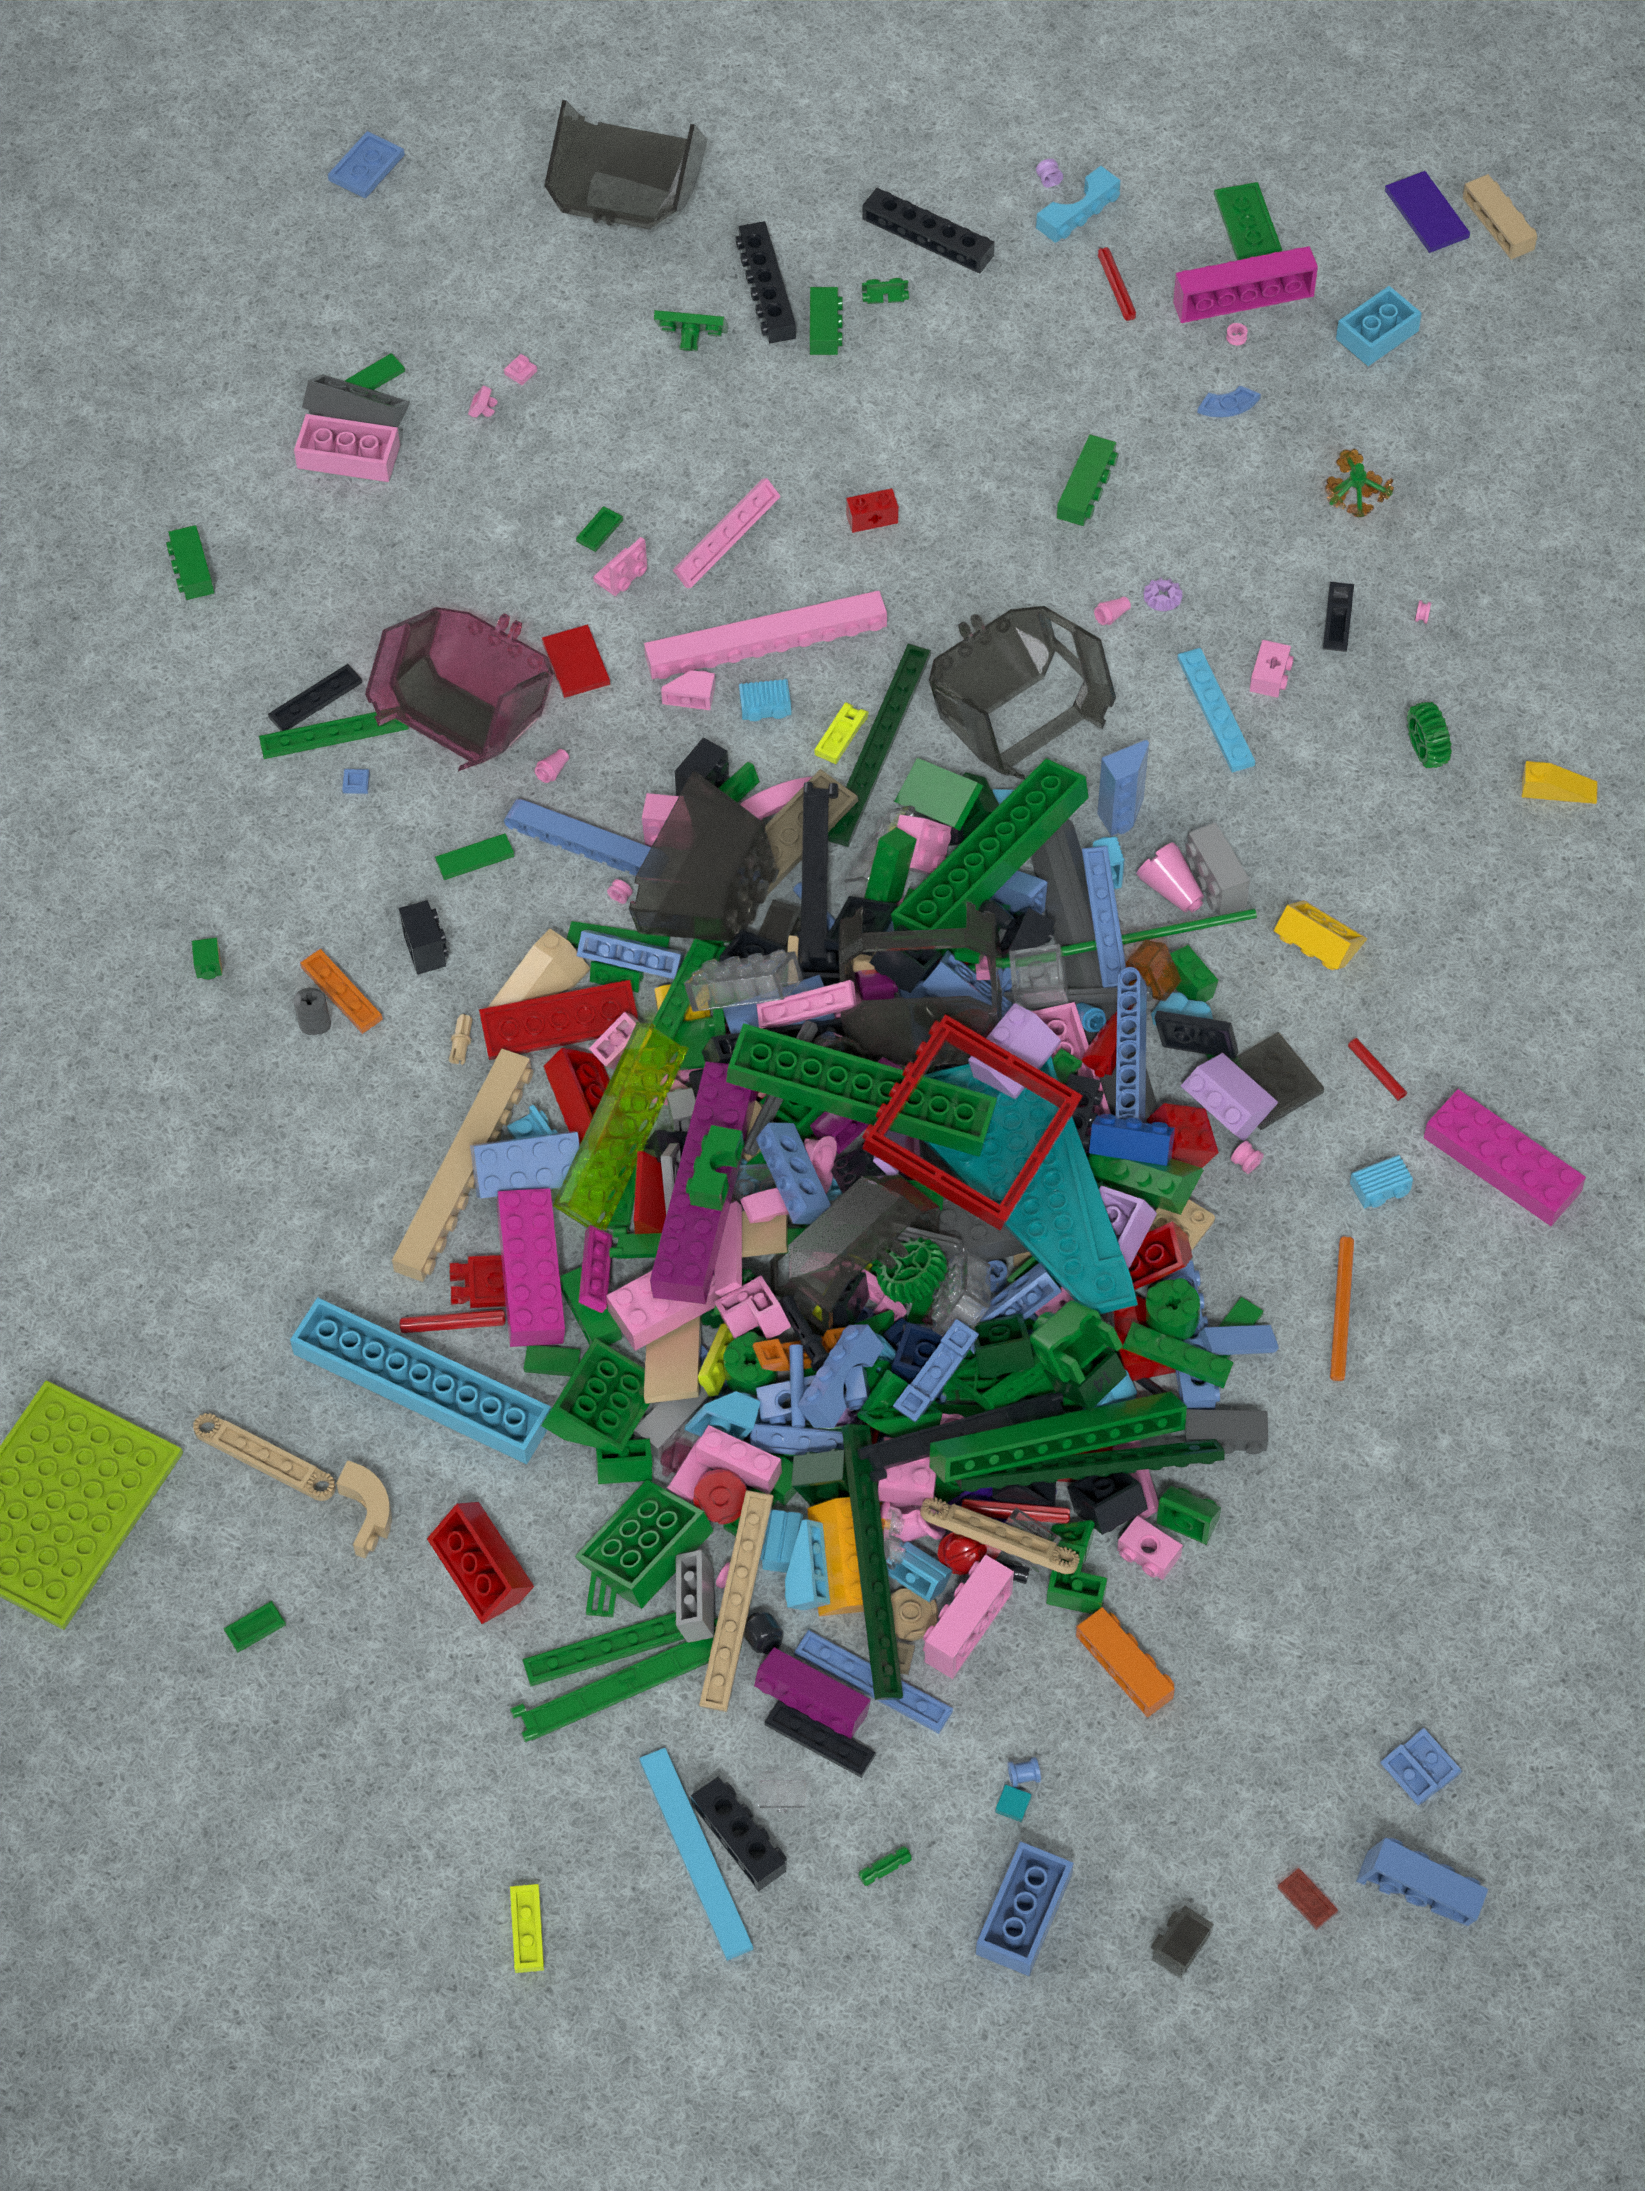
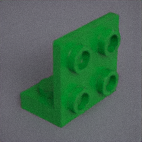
M723 1006L712 1007L713 1017H708V1021L684 1023L681 1025L674 1039L677 1070L704 1068L705 1060L702 1050L711 1037L726 1035Z

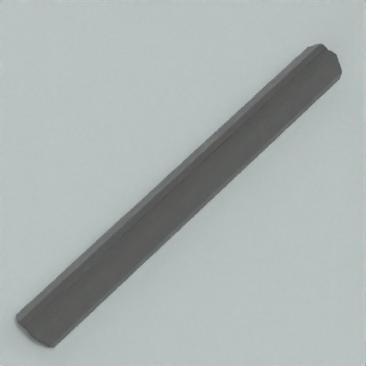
M1067 820L1030 857L1036 877L1048 883L1045 910L1047 917L1055 921L1052 929L1055 930L1053 937L1056 947L1095 940L1082 851L1074 824ZM1097 950L1059 957L1068 989L1102 987ZM1117 1002L1086 1003L1103 1010L1106 1022L1117 1011ZM1131 1028L1127 1032V1034L1129 1035L1134 1033L1135 1029ZM1084 1029L1088 1045H1090L1098 1032H1088ZM1136 1052L1128 1054L1127 1059L1134 1057ZM1115 1067L1112 1076L1105 1074L1104 1077H1099L1110 1113L1116 1116ZM1147 1069L1145 1123L1158 1109ZM1136 1076L1128 1078L1126 1083L1133 1082ZM1130 1101L1126 1105V1108L1132 1107L1135 1104V1101Z

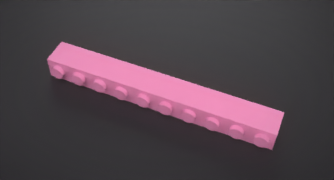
M878 590L644 643L645 658L651 678L666 679L671 675L687 673L690 670L694 671L705 667L714 668L718 664L727 662L737 663L745 658H759L771 652H785L789 648L807 647L812 643L820 641L830 642L838 637H851L869 630L878 631L883 627H887V611Z

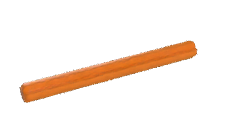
M1345 1236L1341 1237L1339 1242L1330 1378L1333 1381H1344L1346 1372L1354 1239Z

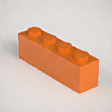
M1102 1607L1077 1625L1076 1637L1147 1718L1173 1699L1175 1686L1171 1678L1165 1673L1161 1674L1156 1668L1154 1659L1148 1653L1144 1654L1138 1648V1642L1130 1633L1126 1634L1122 1630L1119 1620L1113 1613L1110 1612L1108 1614Z

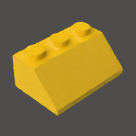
M1305 900L1288 904L1274 929V932L1280 935L1279 938L1283 942L1288 944L1294 943L1301 948L1300 951L1309 957H1317L1322 960L1321 964L1330 970L1344 968L1367 940L1365 936Z

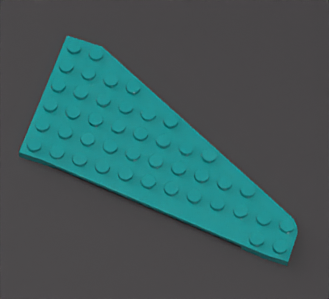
M1050 1056L1040 1068V1071L1059 1081L1052 1057ZM970 1064L925 1074V1077L997 1098L994 1114L980 1157L927 1141L924 1142L964 1184L1000 1205L1060 1108L1027 1088H1024L1019 1096L1014 1099L974 1078ZM1071 1116L1004 1226L1075 1301L1097 1310L1099 1314L1136 1306L1138 1303L1131 1275Z

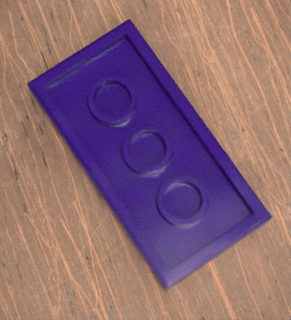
M1426 171L1385 185V192L1429 253L1470 238L1469 230Z

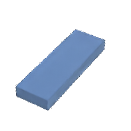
M1271 1325L1204 1327L1200 1331L1206 1351L1215 1355L1274 1353L1279 1349Z

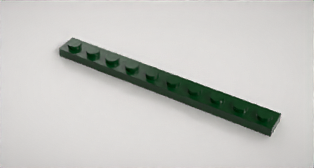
M907 644L846 785L848 790L857 795L858 802L828 832V842L849 847L930 659L931 650Z
M847 1424L841 1428L874 1699L899 1700L903 1698L877 1481L872 1482L870 1479V1472L874 1470L869 1460H860L857 1453L858 1449L872 1445L870 1425Z
M1216 1439L1069 1455L955 1480L961 1491L974 1492L980 1488L991 1487L1001 1489L1006 1485L1018 1484L1027 1486L1032 1482L1044 1481L1053 1483L1058 1481V1479L1071 1478L1079 1480L1085 1476L1097 1475L1104 1477L1109 1476L1111 1473L1119 1472L1130 1474L1135 1473L1137 1470L1145 1469L1161 1470L1163 1467L1171 1466L1187 1467L1189 1464L1197 1463L1213 1464L1215 1461L1225 1460V1450Z

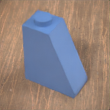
M1017 870L990 899L1000 904L1011 905V915L1027 908L1042 914L1045 911L1048 883L1043 879Z

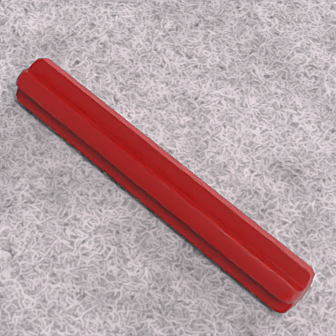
M1108 247L1100 248L1098 250V258L1122 315L1126 321L1134 320L1137 312L1112 253Z
M504 1310L403 1317L399 1322L401 1333L503 1326L505 1325Z
M963 1499L961 1506L986 1517L1064 1524L1069 1523L1070 1509L1068 1507Z

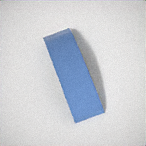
M956 1319L941 1339L940 1345L913 1382L906 1387L893 1405V1408L916 1423L952 1377L979 1334Z

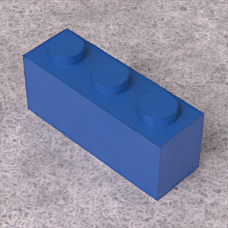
M1111 1114L1097 1115L1092 1123L1089 1153L1167 1166L1172 1158L1175 1128L1168 1127L1167 1124L1162 1122L1148 1124L1142 1123L1137 1118L1123 1120L1117 1119L1116 1116Z

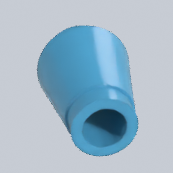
M1084 1002L1076 1005L1081 1024L1086 1031L1098 1032L1106 1023L1103 1010Z

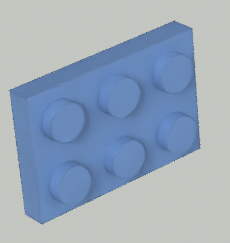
M367 131L329 172L328 179L330 182L366 199L404 157V149Z

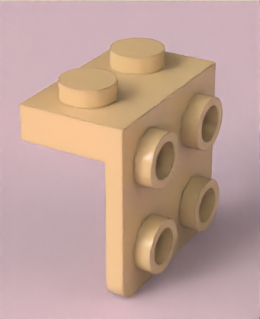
M1188 1200L1181 1215L1156 1208L1157 1215L1148 1232L1173 1221L1188 1235L1192 1251L1214 1223L1215 1216L1191 1200Z

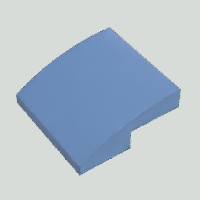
M1425 1728L1420 1730L1406 1744L1399 1745L1380 1762L1418 1806L1462 1773L1459 1766Z

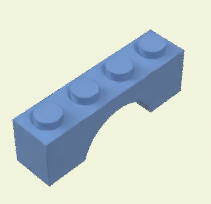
M848 1325L843 1330L840 1339L830 1351L826 1361L817 1371L814 1380L805 1390L803 1397L798 1403V1408L814 1428L835 1427L847 1408L843 1395L844 1381L847 1373L855 1366L872 1367L884 1349V1345L869 1325Z

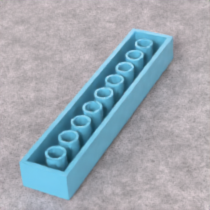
M318 1297L290 1339L294 1355L522 1463L528 1464L548 1431L541 1425L551 1410V1406Z

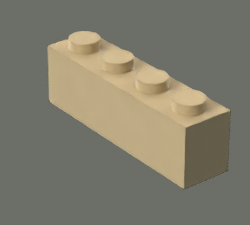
M1489 174L1465 183L1463 200L1511 260L1535 250L1537 240L1535 229L1529 226L1523 214L1517 211L1511 199L1506 197L1499 184Z

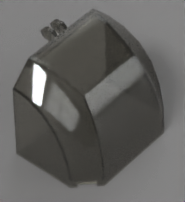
M562 100L544 184L561 213L592 218L593 222L598 224L603 220L606 221L608 226L618 223L652 230L657 225L683 211L696 184L708 140L695 124H690L687 139L602 122L594 125L584 121L585 116L580 115L567 100Z

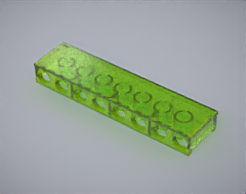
M636 1023L552 1205L585 1228L591 1225L600 1230L607 1229L637 1163V1151L643 1150L665 1102L667 1093H669L688 1051L687 1047L680 1046L654 1028L655 1025L652 1023ZM678 1052L677 1058L670 1063L673 1055ZM668 1074L667 1080L660 1086L661 1080ZM657 1097L656 1104L649 1109L651 1102ZM647 1120L644 1129L639 1131L642 1123ZM637 1143L635 1150L629 1154L630 1148ZM624 1166H626V1170L623 1173V1175L618 1177L621 1169ZM615 1189L614 1196L608 1200L609 1194ZM605 1212L603 1220L597 1223L600 1215Z

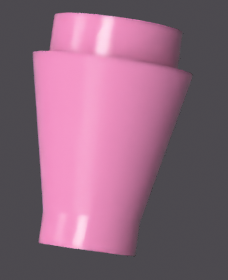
M1123 596L1119 599L1099 603L1094 609L1096 620L1101 625H1111L1131 608L1130 601L1127 597Z
M558 749L555 753L539 761L535 768V774L538 779L544 783L555 781L565 763L569 760V755L563 749Z

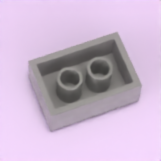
M1215 822L1189 832L1188 843L1186 844V858L1184 859L1196 876L1195 880L1199 888L1206 893L1210 909L1212 911L1216 910L1218 915H1224L1247 907L1250 879L1217 823Z

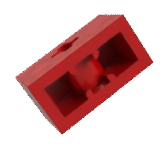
M892 488L846 498V516L852 533L898 523V504Z

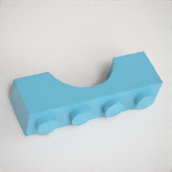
M1098 167L1085 177L1084 193L1086 196L1073 204L1050 203L1037 213L1036 229L1055 243L1062 238L1066 239L1072 230L1078 226H1083L1089 217L1093 214H1099L1105 205L1118 199L1121 180L1104 167Z

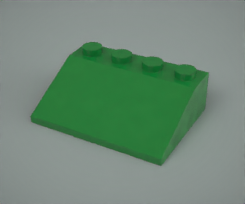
M594 1338L541 1426L565 1441L621 1454L650 1404H646L644 1399L645 1369Z
M647 1479L575 1555V1558L588 1570L597 1575L600 1580L602 1579L610 1588L615 1589L618 1595L642 1609L676 1573V1555L696 1551L714 1530L704 1511Z

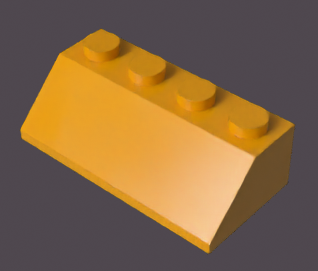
M850 1497L832 1499L807 1508L808 1520L823 1523L830 1604L818 1607V1615L827 1616L864 1612Z

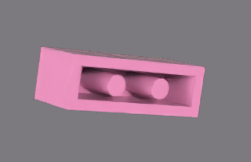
M709 1425L695 1447L698 1462L715 1470H730L738 1474L746 1485L770 1495L782 1474L780 1458Z

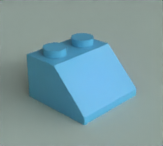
M735 1391L705 1404L685 1425L684 1430L702 1437L709 1425L742 1441L754 1428L761 1401L752 1398L747 1393Z

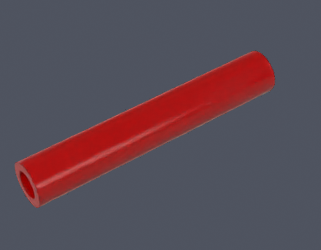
M1358 1038L1353 1039L1348 1044L1349 1049L1397 1101L1407 1095V1091Z

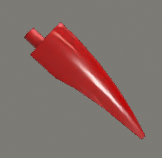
M1131 1004L1127 1010H1132L1134 1004ZM1117 1011L1099 1030L1082 1058V1062L1088 1068L1094 1070L1095 1075L1098 1077H1104L1105 1074L1112 1076L1116 1067Z

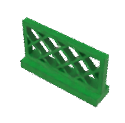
M1028 1318L1024 1321L1027 1331L1029 1329L1033 1331L1035 1321ZM1032 1350L1035 1366L1033 1368H1028L1022 1372H1009L1011 1374L1004 1379L995 1377L993 1380H979L980 1372L974 1357L956 1370L949 1379V1382L983 1406L986 1412L1016 1403L1045 1382L1048 1377L1035 1350ZM965 1375H975L974 1381H962L961 1378ZM978 1388H991L982 1395L978 1393Z

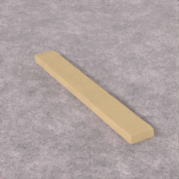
M746 1490L700 1699V1707L723 1712L728 1710L744 1637L745 1624L748 1619L774 1499L773 1495Z

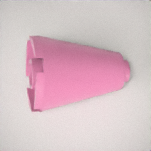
M1174 842L1169 843L1155 853L1157 856L1151 861L1150 859L1145 861L1136 875L1141 881L1186 913L1190 910L1193 913L1203 905L1201 900L1204 898V895L1179 847Z

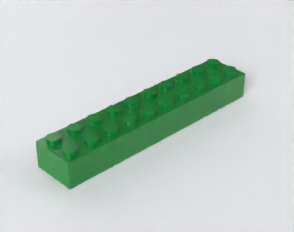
M1046 758L891 913L894 930L902 924L939 951L978 911L981 904L985 900H989L1089 798L1086 776Z
M743 1023L728 1066L726 1082L874 1126L878 1120L875 1116L883 1103L888 1105L892 1099L889 1093L896 1082L901 1084L905 1077L902 1075L904 1070ZM923 1076L889 1131L980 1157L994 1114L997 1098Z

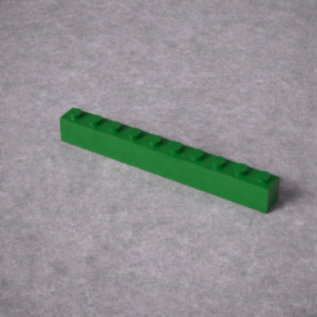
M1170 1391L1095 1407L1091 1410H1081L930 1443L929 1467L945 1483L1185 1430L1187 1406Z

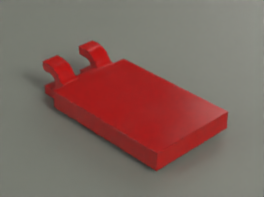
M501 1255L468 1256V1264L449 1263L450 1282L463 1281L465 1279V1287L451 1286V1305L464 1304L470 1301V1308L506 1307Z

